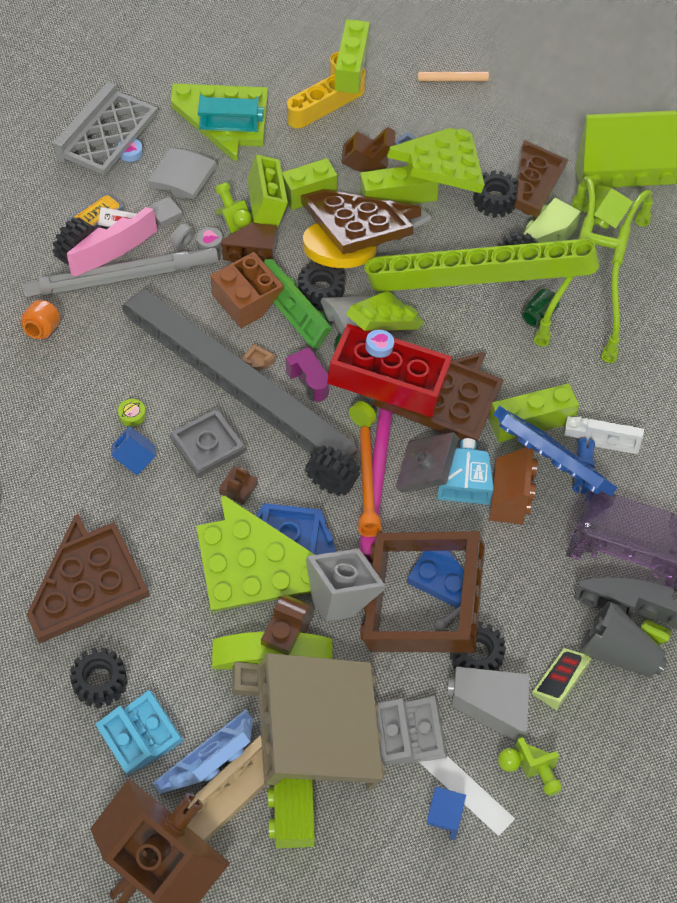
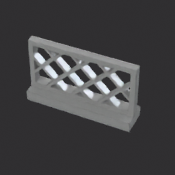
M107 82L53 142L57 161L65 164L70 160L105 176L158 114V108L117 91L116 84ZM119 101L128 104L127 107L114 108ZM145 111L147 114L135 117L134 112ZM131 113V119L118 121L117 116ZM114 117L115 122L101 124L105 118ZM132 125L135 127L132 131L124 133L120 129ZM117 129L119 133L104 136L103 131ZM100 132L102 136L100 138L87 139L93 133ZM121 141L119 147L108 149L107 143ZM104 144L105 150L91 152L90 147ZM87 148L88 153L75 154L78 149ZM108 158L103 165L93 161V159Z

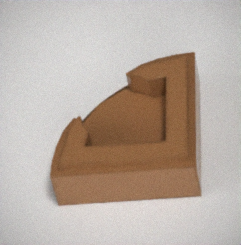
M253 344L241 360L255 370H262L271 366L276 361V355Z

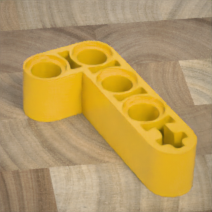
M339 51L333 53L330 57V76L288 99V125L293 128H303L362 96L365 92V69H363L359 94L335 91V68Z

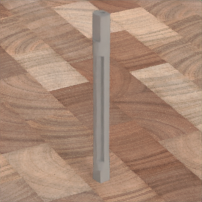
M215 247L191 252L183 251L100 266L78 276H72L71 272L39 277L37 280L23 282L26 297L39 294L47 295L189 269L192 266L218 262V255Z

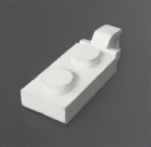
M568 416L564 436L579 439L587 438L586 445H589V439L595 441V447L637 454L642 443L644 429L601 420Z

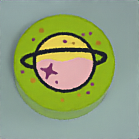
M137 399L123 401L118 407L120 422L128 427L142 424L146 418L144 404Z

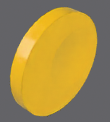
M317 223L307 228L303 235V251L307 257L316 263L328 267H358L374 258L377 251V246L357 250L354 253L342 254Z

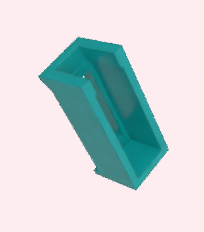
M200 94L198 116H200L199 130L258 132V122H263V107H259V97H256V99L212 98Z

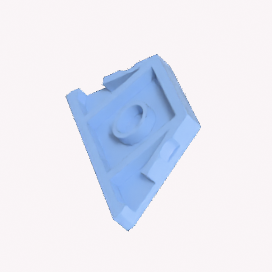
M246 709L155 780L152 785L158 794L193 785L202 780L206 782L219 773V767L227 760L230 762L241 756L244 752L243 747L251 741L254 719Z

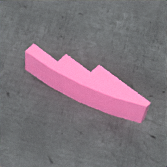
M145 207L132 219L122 217L107 230L98 227L67 252L71 275L78 276L100 267L130 251L157 232L154 209Z

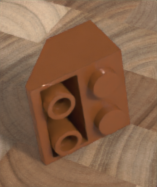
M255 252L210 275L212 295L240 329L263 317L284 289V285Z
M525 447L496 458L489 521L523 525L525 514L530 515L532 500H534L536 490L534 476H536L538 459L533 458L534 447L532 450Z

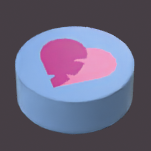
M136 139L120 158L126 162H134L140 159L143 154L141 142Z
M374 330L367 335L365 348L369 354L380 358L391 354L394 338L389 332Z

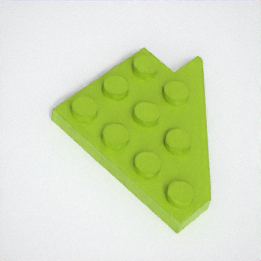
M173 83L171 108L232 160L238 161L239 146L263 147L268 87ZM200 94L212 98L256 99V97H259V107H263V122H258V132L199 130L200 116H198Z
M447 128L391 146L388 151L387 158L408 163L409 174L412 177L481 193L485 184L473 135L465 129Z
M221 496L225 520L196 526L211 612L279 600L283 595L294 597L311 593L306 559L307 556L315 554L228 497Z

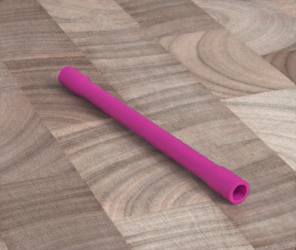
M379 408L372 459L374 506L378 516L380 513L393 414ZM361 535L359 549L368 562H373L371 559V546L375 544L376 536L364 537Z

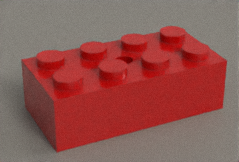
M347 323L330 361L327 384L432 417L448 376L452 356L394 338V346L390 355L381 358L374 357L365 348L367 335L372 331H364L361 327Z

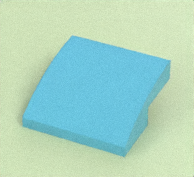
M150 690L127 707H117L95 724L127 775L145 767L184 741L162 705Z

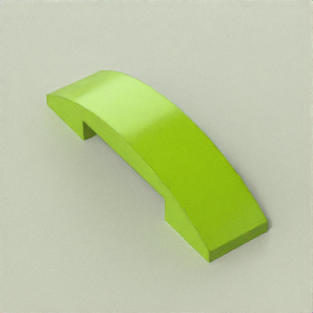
M264 632L228 635L213 639L212 669H232L235 662L259 664L267 653L285 654L261 645V638ZM300 633L289 655L332 659V639L319 635Z

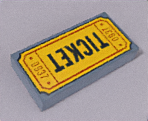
M106 192L68 220L71 222V218L79 217L96 228H102L103 226L98 225L101 207L124 211V206Z

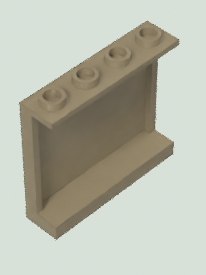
M267 653L257 665L264 784L277 785L283 778L361 782L366 783V790H372L383 780L385 766L380 756L382 737L377 728L379 710L378 704L374 699L375 676L371 671V662Z

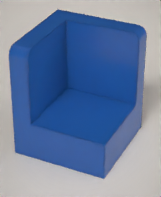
M129 426L111 445V456L135 475H138L156 457L155 445Z
M435 786L427 824L451 831L449 839L456 840L466 794Z

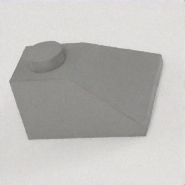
M359 548L307 556L306 564L312 600L325 622L353 617L385 589V584Z

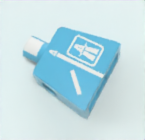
M466 438L460 441V449L456 448L447 484L439 486L437 500L491 504L493 480L489 453L476 450L477 442L474 439Z

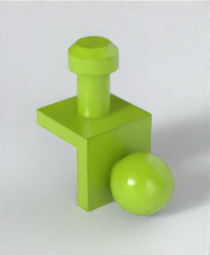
M227 182L216 185L215 191L217 194H220L224 206L215 209L216 215H223L229 232L234 233L253 223L245 200L233 202L229 192L230 185Z
M524 737L517 739L515 749L507 748L500 752L498 764L502 770L513 772L521 765L527 778L539 774L544 783L543 791L549 796L558 794L562 789L560 780H556L551 769L556 767L559 759L557 751L548 753L526 744Z

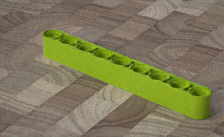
M589 239L374 257L366 262L364 270L372 289L383 292L586 276L595 273L599 269L600 264L595 243Z

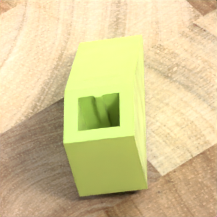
M554 198L549 205H544L535 221L531 220L528 223L524 235L527 233L531 234L538 243L566 241L577 229L581 211Z

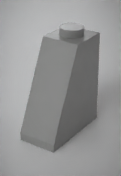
M456 667L454 678H448L447 695L453 696L452 707L515 742L522 737L525 740L528 724L530 674Z

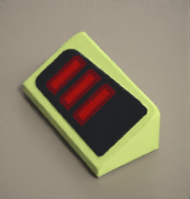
M563 648L532 691V695L557 711L589 667L592 658Z

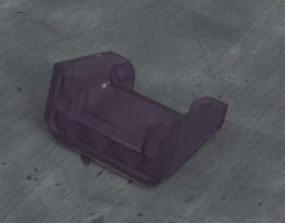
M589 490L586 493L566 556L580 560L581 555L586 552H592L591 557L596 558L598 551L654 569L652 577L658 578L661 575L665 579L664 586L673 588V591L677 592V514L616 494L609 496L601 491L597 495Z

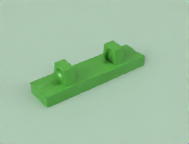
M265 259L264 264L284 285V289L273 303L312 349L320 348L332 330V327L326 321L327 318L321 311H317L296 287L297 283L291 277H287L273 259Z

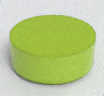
M357 401L349 408V415L352 421L359 427H370L376 421L374 409L364 401Z

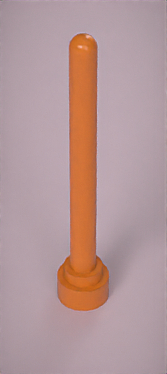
M363 426L359 431L363 513L358 519V531L364 537H375L377 533H381L382 527L381 518L375 512L371 433L369 427Z

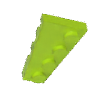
M389 291L351 305L346 313L364 331L419 330L424 323V320L418 316V311L415 308L403 304Z

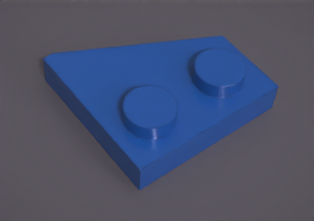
M424 551L409 574L407 583L458 608L461 605L464 569L449 551Z

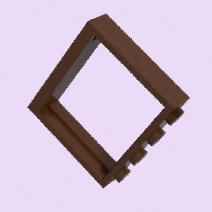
M480 531L377 533L375 544L371 546L372 567L384 584L389 552L466 551L458 631H379L383 591L364 607L366 618L365 623H362L360 627V637L369 651L476 653L485 543Z

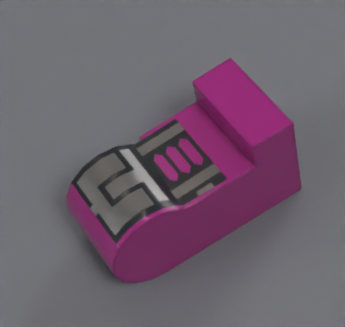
M309 347L285 358L286 373L290 379L295 377L300 379L306 388V395L310 400L319 402L328 397V374Z

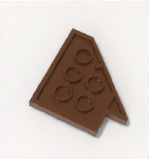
M327 189L301 195L303 207L342 254L354 253L357 250L378 246L385 242L400 240L403 237L413 235V225L409 220L421 217V207L418 205Z
M480 352L451 361L445 385L432 417L376 399L374 406L444 434L454 432L459 437V440L470 438L478 442L489 417L492 402L496 401L504 379L480 370L486 353Z
M79 514L74 515L26 614L39 644L150 596L115 522L87 532Z

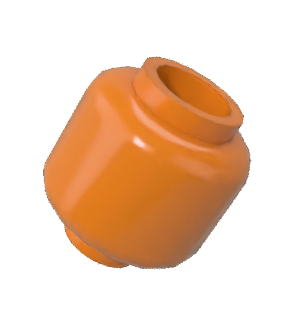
M37 300L26 309L20 321L24 332L29 337L42 340L48 338L58 327L61 318L53 304L44 300Z

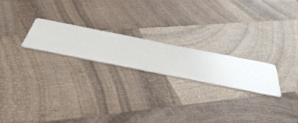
M448 756L447 758L419 762L448 790L466 794L464 805L498 836L515 820L507 810Z

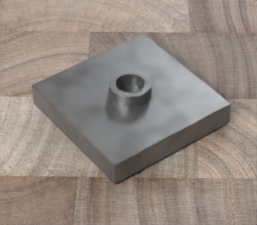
M217 408L169 433L171 441L197 478L246 453V447Z
M452 432L410 441L396 488L403 493L447 484L459 437Z

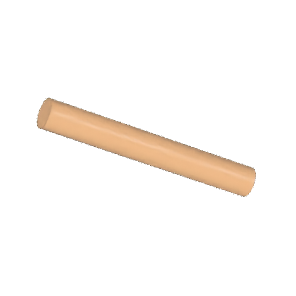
M418 72V81H489V72Z

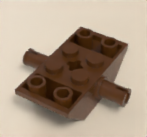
M130 778L125 782L90 828L103 860L122 875L119 882L109 892V896L113 901L123 892V895L116 903H128L138 889L153 903H199L228 867L230 862L187 827L198 811L203 808V804L199 799L190 809L188 808L196 797L195 795L186 793L182 801L171 813Z

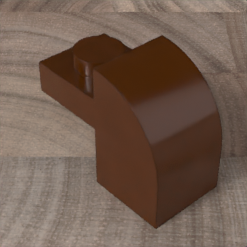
M387 126L374 140L356 132L343 144L341 163L359 172L386 169L388 167V151L391 146L396 145V131Z
M283 595L274 607V615L261 638V645L289 655L300 633H306L314 617V607L288 595Z

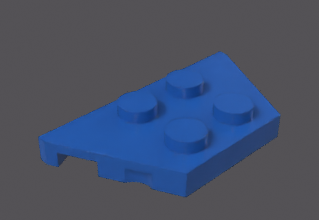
M264 503L257 512L256 516L313 554L320 555L336 552L332 535L326 527V521L320 509Z

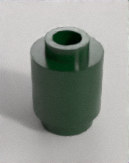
M541 289L524 306L522 318L528 325L532 327L540 325L541 319L544 318L545 312L555 293L551 290ZM559 302L556 305L553 313L559 308Z

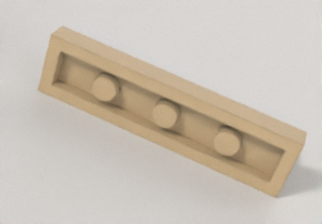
M261 735L244 750L241 756L233 760L202 788L188 806L190 809L198 799L203 804V808L198 811L187 827L205 842L267 786L264 784Z

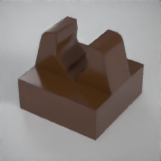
M239 466L237 468L233 467L219 487V492L221 495L245 505L258 485V478L250 475L246 469Z

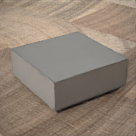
M170 196L148 206V208L154 209L155 220L161 228L183 218L182 211Z

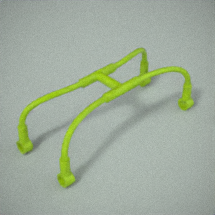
M585 176L578 185L577 194L573 197L571 204L572 207L582 212L588 202L586 197L588 191V214L584 219L579 239H589L595 245L615 249L612 259L611 279L613 331L607 345L603 347L601 355L603 361L614 363L618 357L619 349L617 347L620 340L619 268L622 265L626 251L631 221L641 203L642 206L637 211L635 222L643 227L650 224L652 217L650 211L653 204L652 192L645 190L634 201L624 224L620 227L618 239L594 234L592 229L595 222L593 218L595 211V189L591 177ZM574 276L565 278L551 300L544 318L541 319L540 327L535 333V344L543 347L549 345L551 339V332L549 331L551 315Z

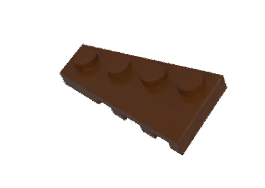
M524 140L520 150L514 208L526 215L538 218L568 159Z

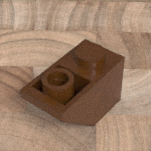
M250 223L224 238L221 243L222 260L236 262L255 252L263 262L265 259H273L274 261L277 246V225Z

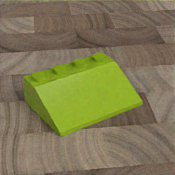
M677 110L586 115L575 164L578 183L580 184L585 176H590L594 189L598 185L619 188L677 184Z

